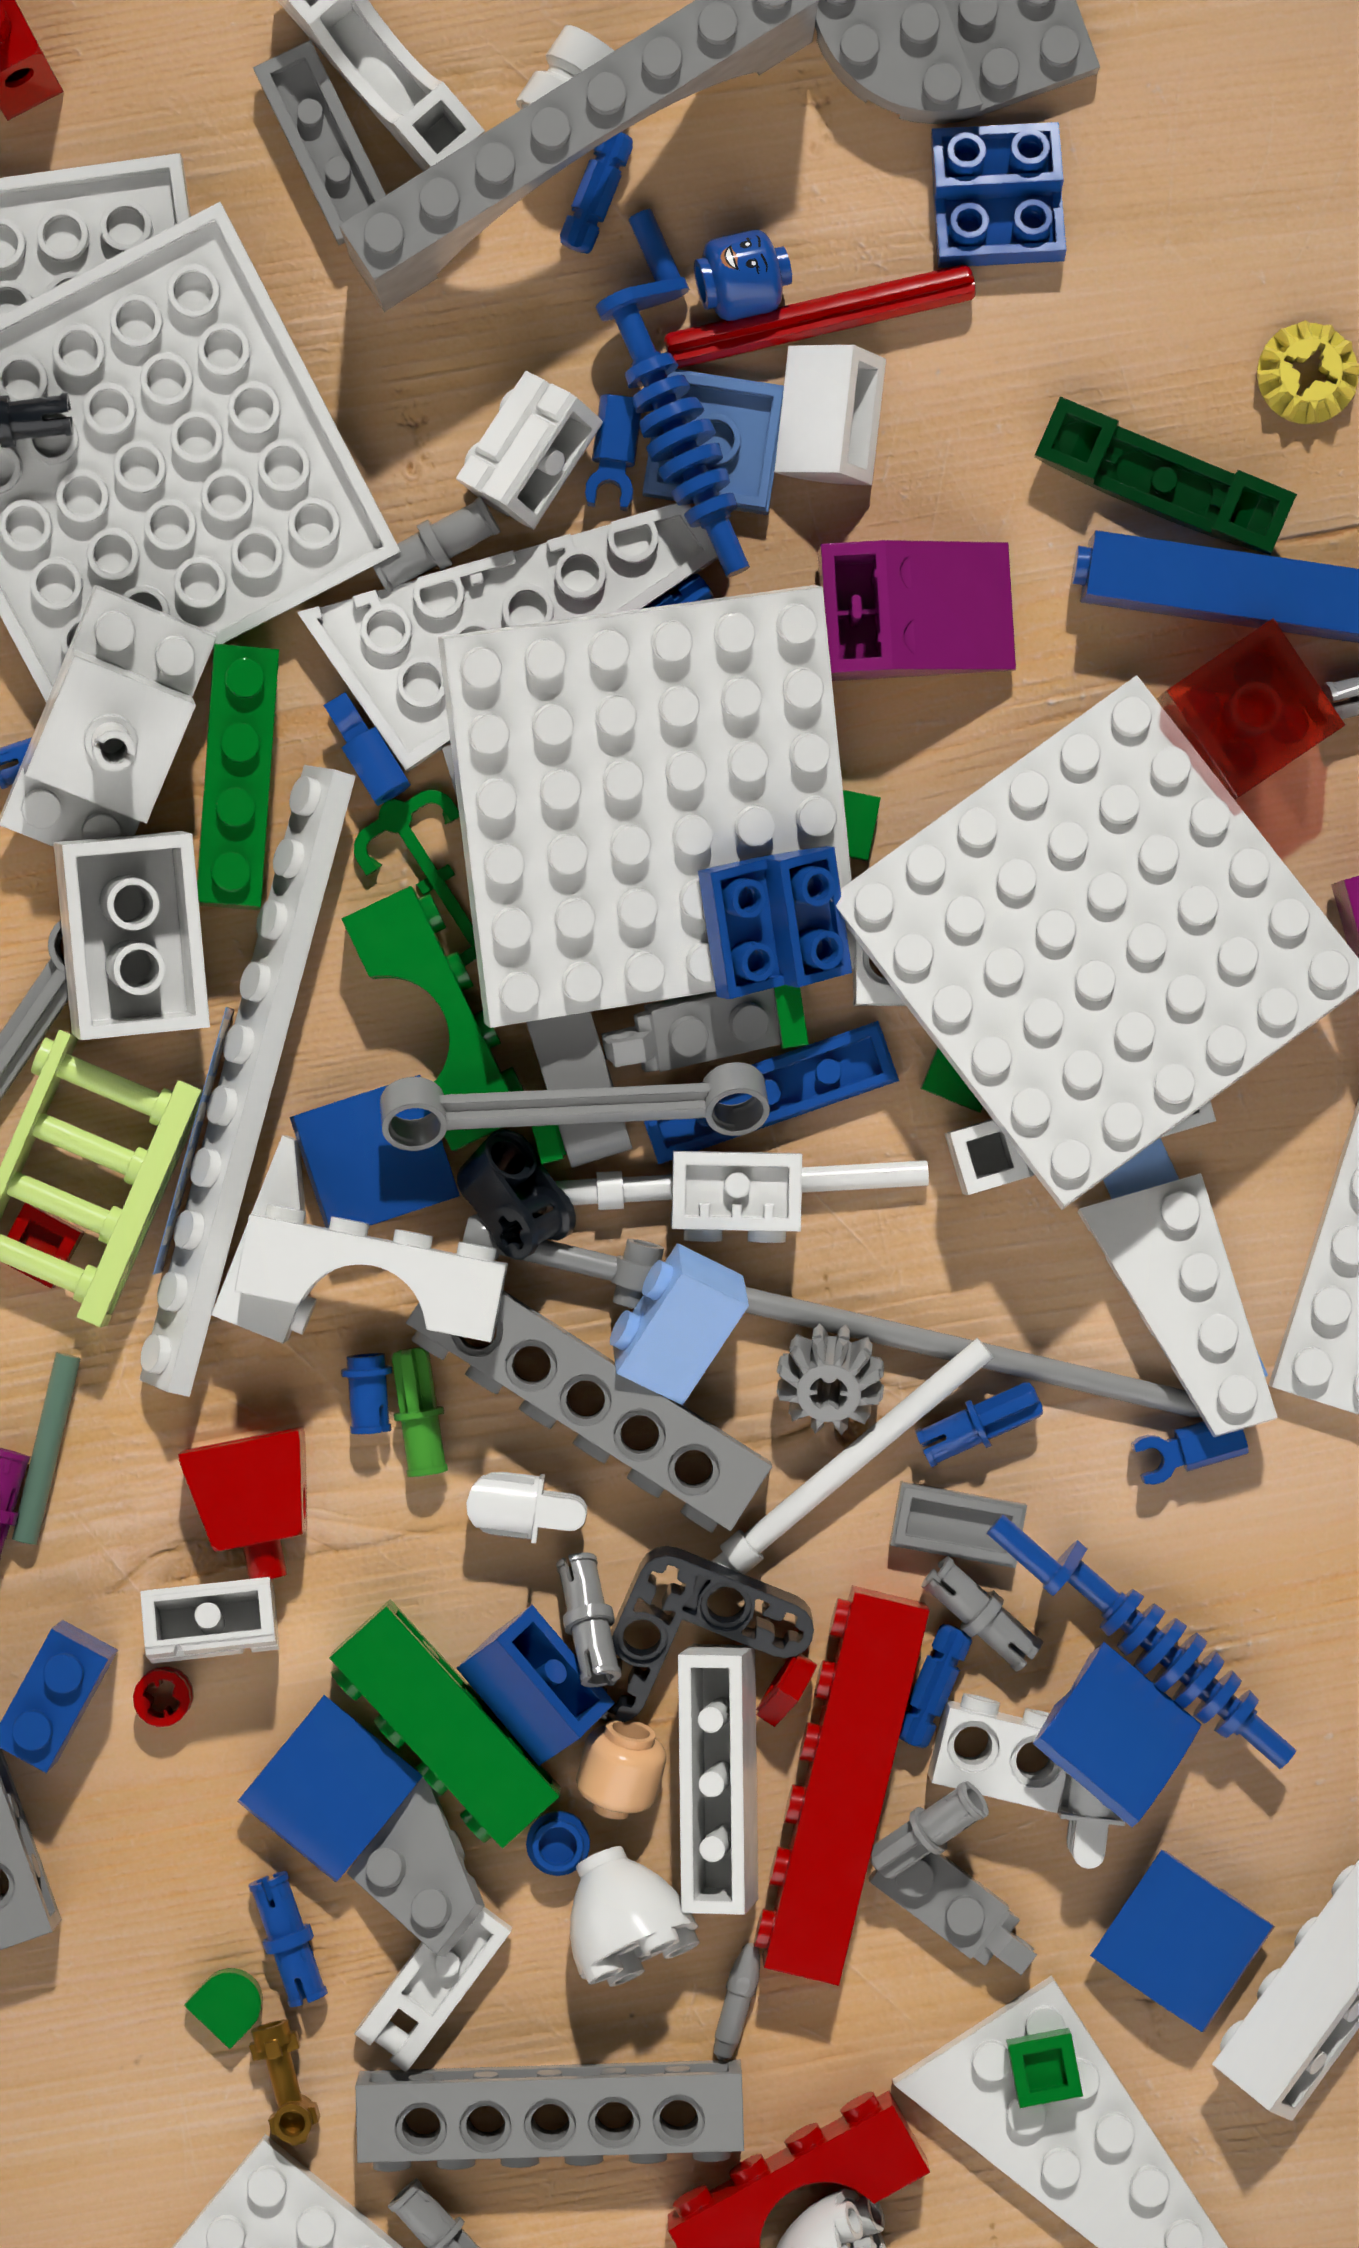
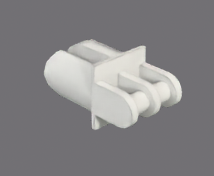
M491 1472L481 1476L472 1486L466 1502L467 1515L476 1528L492 1535L530 1539L531 1543H536L539 1528L563 1531L579 1529L585 1522L587 1505L579 1495L544 1490L545 1474L534 1476L509 1472Z
M1066 1773L1057 1813L1061 1819L1069 1820L1067 1847L1076 1863L1083 1868L1092 1869L1099 1866L1104 1860L1109 1824L1125 1826V1822Z

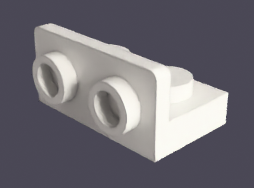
M673 1151L671 1228L684 1229L685 1241L718 1242L722 1241V1230L748 1231V1242H786V1231L801 1232L803 1154Z

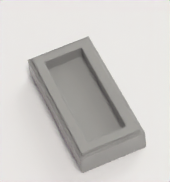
M900 1481L889 1544L895 1547L1016 1568L1017 1560L986 1533L1002 1514L1023 1531L1027 1505Z

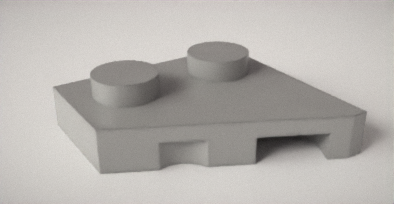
M422 1777L348 1870L347 1874L433 1953L446 1957L485 1907L474 1877L470 1876L465 1868V1853L457 1832L450 1830L438 1799L442 1795L438 1794Z

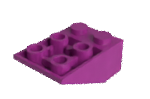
M879 540L820 545L818 551L819 586L823 587L832 681L1016 670L1008 542Z

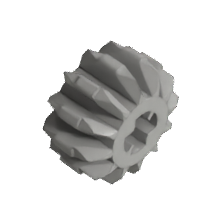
M820 1323L813 1329L812 1340L796 1334L790 1342V1353H783V1356L778 1361L777 1373L781 1377L777 1385L779 1400L790 1402L789 1414L792 1421L806 1416L812 1417L811 1428L815 1434L823 1427L824 1422H833L834 1427L841 1435L848 1429L849 1418L865 1424L871 1415V1405H879L883 1398L884 1385L880 1379L884 1376V1363L881 1357L871 1356L873 1345L869 1340V1336L855 1342L849 1341L850 1329H848L846 1324L838 1330L837 1336H828L827 1331Z

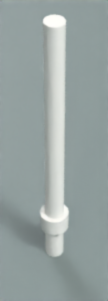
M927 1160L802 1167V1193L929 1185ZM622 1171L596 1172L597 1179L555 1181L558 1187L569 1197L573 1205L598 1204V1210L624 1209L625 1202L672 1200L673 1174L622 1177Z
M976 1338L747 1532L744 1533L739 1529L720 1545L722 1553L714 1558L712 1562L745 1575L764 1559L761 1552L994 1358L993 1355Z

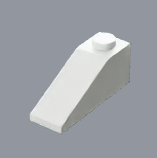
M282 1135L251 1214L265 1215L267 1204L306 1211L301 1151L297 1139L288 1135ZM305 1213V1218H304V1223H305V1224H307L306 1213ZM245 1228L211 1315L277 1342L285 1343L289 1340L292 1331L303 1335L317 1299L307 1296L304 1302L293 1304L234 1292L246 1233Z

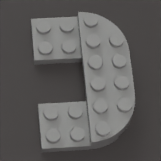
M1076 0L818 1L815 21L817 43L834 74L855 96L865 103L869 100L883 109L899 114V119L910 122L948 124L969 120L1098 74L1100 69Z

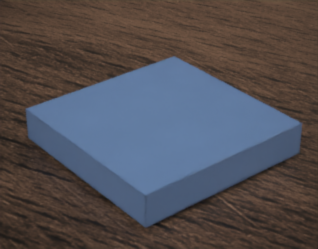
M680 369L674 370L667 377L684 375L691 386L690 391L677 400L697 397L704 408V412L693 421L710 419L716 431V434L702 445L710 443L720 444L723 459L709 468L708 471L717 468H727L730 483L720 490L718 494L734 493L738 506L735 509L736 511L768 515L774 479L784 386ZM659 436L651 437L650 442H652L654 439H656V438L659 437ZM648 454L643 496L675 501L671 491L685 481L666 484L658 473V469L671 459L652 462Z

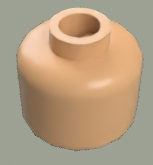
M609 1720L606 1726L594 1729L585 1741L576 1777L578 1790L589 1802L593 1803L592 1807L596 1813L610 1819H626L630 1813H639L647 1810L653 1805L658 1796L667 1760L665 1749L656 1739L655 1732L649 1726L635 1720L627 1722Z

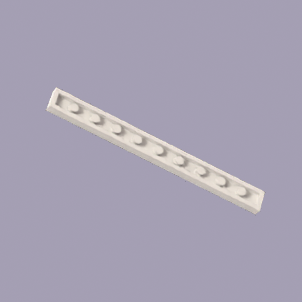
M304 765L301 777L292 788L289 800L291 815L285 837L279 843L274 854L273 869L275 874L268 901L263 904L257 917L256 929L258 938L251 963L245 968L241 977L240 993L242 998L235 1024L229 1029L225 1037L223 1046L225 1061L219 1084L213 1090L208 1100L207 1118L209 1121L201 1149L197 1151L191 1164L190 1177L192 1184L185 1210L179 1215L174 1227L175 1248L168 1273L161 1279L158 1287L157 1302L159 1308L152 1334L147 1337L142 1347V1371L139 1380L169 1393L188 1397L191 1394L356 776L335 769Z

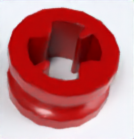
M170 1666L156 1667L147 1672L137 1683L133 1694L134 1708L138 1716L149 1725L156 1727L171 1726L179 1722L191 1708L194 1698L193 1686L189 1678L179 1669ZM163 1680L173 1683L175 1688L172 1696L180 1701L178 1709L173 1711L171 1706L168 1705L164 1709V1713L155 1711L152 1708L154 1697L147 1692L150 1683L154 1682L156 1688L160 1687Z

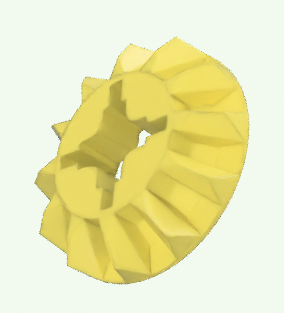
M1305 320L1280 329L1268 341L1260 355L1257 366V381L1262 397L1276 414L1291 422L1316 424L1327 421L1338 415L1349 404L1356 393L1359 364L1353 352L1352 341L1344 339L1334 330L1332 325L1310 323ZM1318 349L1321 351L1318 358L1321 360L1318 370L1326 375V379L1334 383L1327 380L1325 383L1315 380L1299 396L1296 393L1300 387L1298 382L1301 373L1292 368L1293 364L1291 363L1294 361L1304 363Z

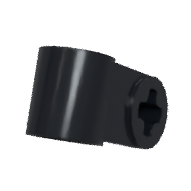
M505 1129L494 1131L460 1167L457 1174V1184L462 1196L473 1206L492 1233L499 1249L508 1257L522 1260L535 1253L539 1243L547 1239L559 1241L572 1234L576 1225V1214L572 1202L555 1183L536 1156L532 1145L522 1135ZM547 1206L553 1207L552 1211L544 1214L546 1212ZM522 1230L519 1235L520 1237H513L514 1233Z

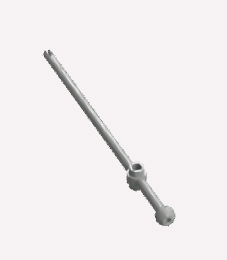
M478 1214L470 1216L462 1242L497 1249L495 1260L498 1259L499 1255L507 1256L499 1249L492 1233ZM514 1233L513 1237L518 1238L520 1234ZM627 1239L624 1255L613 1256L545 1240L538 1244L535 1253L522 1260L609 1280L616 1284L613 1302L634 1309L643 1296L642 1288L648 1272L658 1260L662 1261L664 1247L648 1241ZM746 1287L749 1307L745 1313L813 1329L820 1323L827 1332L837 1334L838 1330L846 1324L848 1329H850L851 1338L863 1339L869 1336L870 1342L949 1361L974 1341ZM983 1343L994 1357L982 1367L983 1369L1184 1416L1200 1417L1199 1412L1185 1390Z

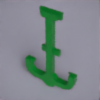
M437 790L420 792L406 802L397 799L389 800L381 806L379 819L365 827L356 837L354 843L355 858L368 877L382 866L381 863H378L368 855L367 848L370 841L385 831L395 834L399 833L427 877L416 885L423 895L435 889L471 945L470 948L460 954L464 965L467 966L477 959L473 925L445 883L455 873L449 864L437 870L410 828L412 814L428 804H437L443 809L444 825L460 818L459 810L449 796Z

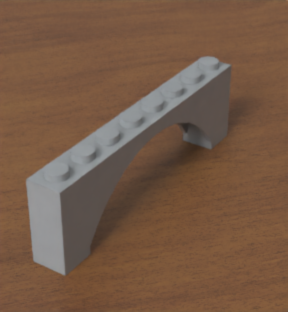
M819 0L693 1L339 224L350 259L383 311H387L438 278L437 274L493 221L546 180L598 145L644 118L694 93L742 75L756 72L758 75H761L812 43Z

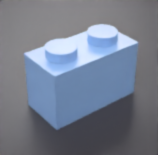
M677 1243L665 1262L658 1260L651 1267L643 1284L642 1298L633 1312L625 1310L620 1315L611 1332L610 1345L613 1346L616 1374L683 1405L749 1307L743 1275Z

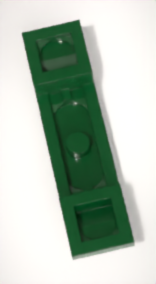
M1063 397L1059 398L1035 453L1036 459L1090 487L1151 514L1208 536L1271 555L1297 496L1296 493L1240 470H1237L1236 474L1124 429L1118 426L1119 420Z

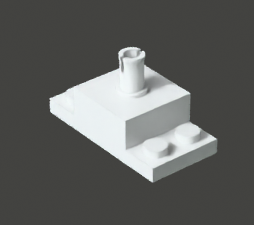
M95 585L0 814V826L53 847V842L135 835L140 821L147 824L196 707L192 696L217 639L216 635Z

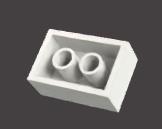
M175 831L53 842L72 1035L79 1040L209 1028L210 1020L193 834Z

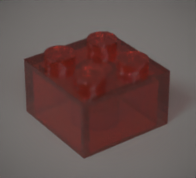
M1274 618L1167 689L1157 698L1165 712L1234 800L1345 726V723Z

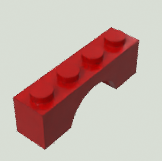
M887 2091L878 2097L875 2096L874 2092H867L844 2105L840 2110L843 2116L830 2124L820 2128L818 2123H812L791 2134L784 2142L787 2148L769 2158L764 2159L762 2154H756L738 2163L729 2171L731 2179L710 2191L706 2185H701L680 2196L673 2203L675 2210L668 2213V2232L677 2248H760L762 2229L769 2213L779 2200L791 2191L812 2183H837L858 2191L875 2204L931 2173L926 2155L891 2092Z

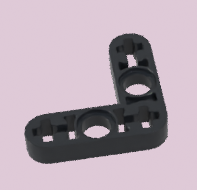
M662 1546L651 1550L640 1562L615 1619V1623L611 1628L615 1653L620 1657L617 1658L618 1667L622 1670V1660L633 1665L628 1676V1693L633 1696L621 1695L617 1703H614L601 1718L605 1721L613 1719L627 1722L640 1713L682 1620L772 1656L789 1658L805 1651L812 1642L814 1625L811 1609L804 1600L792 1593L680 1548ZM668 1565L675 1566L677 1568V1579L682 1584L671 1583L667 1587L662 1599V1609L651 1604L656 1593V1577L651 1573L652 1571L663 1573ZM721 1587L736 1589L744 1598L742 1609L729 1617L716 1615L711 1611L707 1603L713 1591ZM642 1598L645 1602H637V1600ZM760 1599L764 1601L762 1603V1615L771 1619L781 1621L786 1613L794 1614L796 1627L800 1631L788 1630L784 1638L776 1637L774 1624L756 1616L755 1628L747 1627L753 1618L755 1600ZM663 1610L672 1612L670 1615H667ZM643 1619L654 1623L661 1634L658 1642L648 1649H636L629 1645L624 1638V1630L633 1621ZM639 1667H647V1669L643 1671ZM606 1674L609 1681L607 1686H613L616 1682L611 1681L609 1674Z

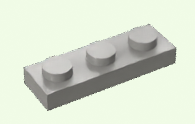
M311 40L253 67L330 229L338 245H341L345 241L339 224L378 201L386 194Z

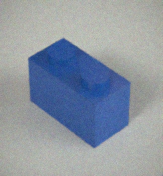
M533 1605L492 1633L457 1667V1670L538 1766L580 1739L615 1703L602 1687H585L581 1685V1674L577 1657Z
M64 1620L55 1625L50 1630L0 1722V1748L47 1773L58 1762L118 1649Z

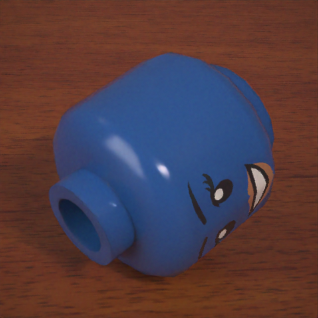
M749 230L711 239L704 247L702 258L695 259L694 261L696 286L704 309H714L716 314L726 321H734L776 310L782 299L783 286L792 284L791 264L785 247L774 248L770 238L761 230Z

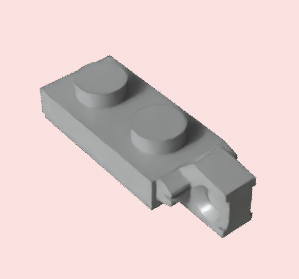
M773 988L730 1000L717 997L715 991L644 1005L645 1011L634 1014L635 1026L601 1034L606 1060L611 1061L614 1067L641 1063L644 1072L658 1070L663 1072L781 1044Z
M931 1852L893 1879H886L878 1870H874L869 1876L870 1883L970 1959L974 1957L984 1966L995 1955L1022 1975L1037 1956L1033 1952L1034 1948L1012 1932L1020 1920L1009 1910L1008 1904L942 1853L936 1855Z

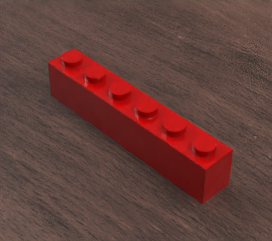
M853 1585L851 1586L848 1600L840 1598L836 1600L829 1628V1636L839 1638L833 1662L822 1660L814 1690V1698L824 1700L818 1725L807 1722L799 1752V1760L809 1762L803 1787L792 1784L784 1814V1822L794 1824L788 1849L777 1846L769 1876V1884L778 1886V1892L773 1911L761 1910L754 1938V1947L763 1949V1965L766 1969L836 1986L840 1984L930 1612L926 1603Z

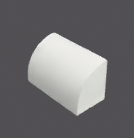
M856 345L788 346L775 473L824 483L872 485L886 365L885 358Z

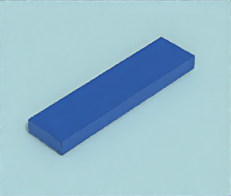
M879 1021L752 1064L764 1077L770 1107L767 1120L757 1130L899 1081ZM744 1093L731 1094L719 1100L718 1103L735 1105L743 1103L753 1096ZM706 1118L644 1121L658 1164L673 1160V1151H699L739 1137L716 1132L709 1126Z

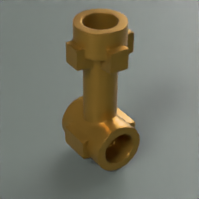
M288 2019L276 2020L255 2027L251 2030L254 2042L249 2044L253 2061L266 2060L278 2104L277 2111L271 2114L268 2120L272 2135H277L282 2141L291 2143L292 2146L306 2143L312 2125L319 2122L321 2116L317 2102H312L307 2096L302 2095L290 2054V2052L299 2049L301 2046L297 2030L291 2031Z

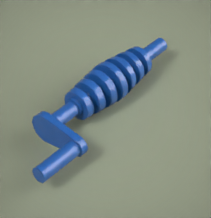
M646 209L632 215L628 220L655 282L617 291L601 300L595 308L602 321L615 319L633 361L631 368L625 372L628 388L644 386L642 390L632 397L635 412L645 413L654 410L639 422L644 438L659 436L646 447L652 462L671 459L658 469V473L666 484L685 481L671 491V495L679 506L695 504L694 507L684 514V517L690 527L701 526L702 529H706L723 571L728 578L746 571L750 566L729 520L731 517L730 513L738 507L734 493L718 494L720 490L730 483L727 468H717L708 471L709 468L723 459L719 443L702 445L716 434V431L710 419L693 421L704 412V408L697 397L677 400L688 393L691 386L684 375L667 377V375L677 369L678 364L671 353L661 354L659 351H656L639 312L676 300L690 290L685 277H681L652 209Z
M1004 1514L987 1531V1535L1043 1583V1588L1050 1595L1054 1596L1068 1582L1102 1612L1101 1616L1104 1620L1099 1627L1108 1637L1119 1628L1123 1630L1125 1634L1118 1642L1117 1648L1125 1656H1128L1140 1645L1144 1650L1135 1661L1134 1667L1143 1675H1146L1160 1663L1163 1667L1152 1682L1162 1693H1165L1179 1680L1182 1684L1172 1697L1174 1702L1184 1709L1197 1697L1200 1698L1202 1701L1193 1713L1196 1719L1206 1723L1218 1714L1221 1719L1214 1729L1215 1732L1224 1738L1229 1737L1233 1733L1235 1735L1240 1734L1279 1769L1283 1768L1294 1756L1296 1749L1256 1715L1257 1710H1255L1259 1699L1252 1691H1246L1239 1698L1234 1695L1242 1680L1233 1670L1228 1672L1219 1681L1214 1678L1224 1664V1660L1216 1651L1210 1653L1200 1664L1195 1661L1205 1648L1207 1641L1201 1635L1195 1633L1179 1647L1176 1642L1184 1633L1187 1625L1174 1618L1160 1630L1156 1625L1165 1614V1610L1155 1603L1149 1606L1143 1613L1136 1608L1144 1596L1134 1589H1131L1125 1595L1123 1592L1118 1593L1081 1560L1087 1548L1080 1541L1076 1540L1056 1561Z

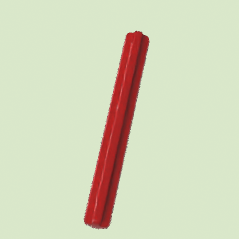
M962 264L778 307L772 312L734 321L722 320L670 332L665 336L664 341L666 353L672 354L678 364V369L969 301L976 295V286L972 270L967 265Z

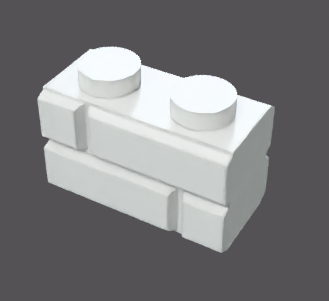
M525 370L514 389L507 392L503 397L498 414L481 440L468 451L464 466L456 479L478 498L482 497L488 506L534 530L603 424V421L570 392L552 383L549 384L546 380Z
M270 1577L140 1591L145 1653L152 1664L243 1654L245 1648H250L252 1653L279 1650L275 1593Z

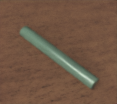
M58 1352L55 1354L18 1511L19 1517L12 1539L15 1541L37 1545L79 1369L80 1357Z

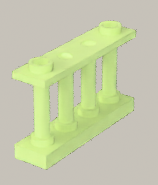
M59 1030L54 1041L49 1038L44 1039L35 1056L31 1073L39 1077L0 1166V1221L10 1197H13L100 1234L98 1241L107 1244L98 1267L96 1268L88 1264L84 1270L0 1234V1262L73 1292V1300L82 1303L76 1317L95 1326L104 1327L109 1324L193 1128L203 1090L177 1080L173 1091L163 1088L161 1093L72 1056L78 1038L68 1032ZM61 1079L150 1116L149 1123L158 1127L148 1150L138 1147L134 1152L47 1115ZM35 1139H41L125 1175L124 1182L132 1185L123 1209L113 1206L109 1211L22 1174V1169Z

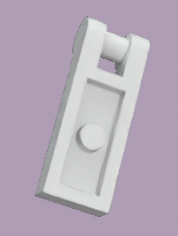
M484 1907L446 1957L436 1955L421 1942L377 2003L364 2017L354 2034L368 2045H371L374 2041L392 2054L390 2059L392 2063L403 2071H408L511 1933L512 1927ZM398 2008L417 2021V2024L408 2034L390 2021Z

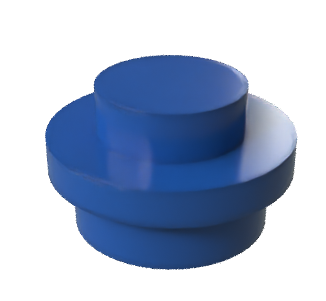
M566 1811L547 1812L537 1818L528 1831L526 1840L527 1853L536 1868L546 1874L553 1876L570 1874L576 1871V1865L588 1856L590 1849L589 1832L585 1824L572 1813Z

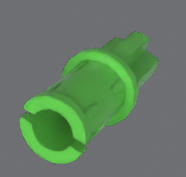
M421 1347L399 1350L393 1353L392 1356L399 1412L393 1415L394 1421H401L408 1467L407 1477H419L448 1471V1466L445 1464L438 1416L444 1414V1407L437 1406L429 1352Z

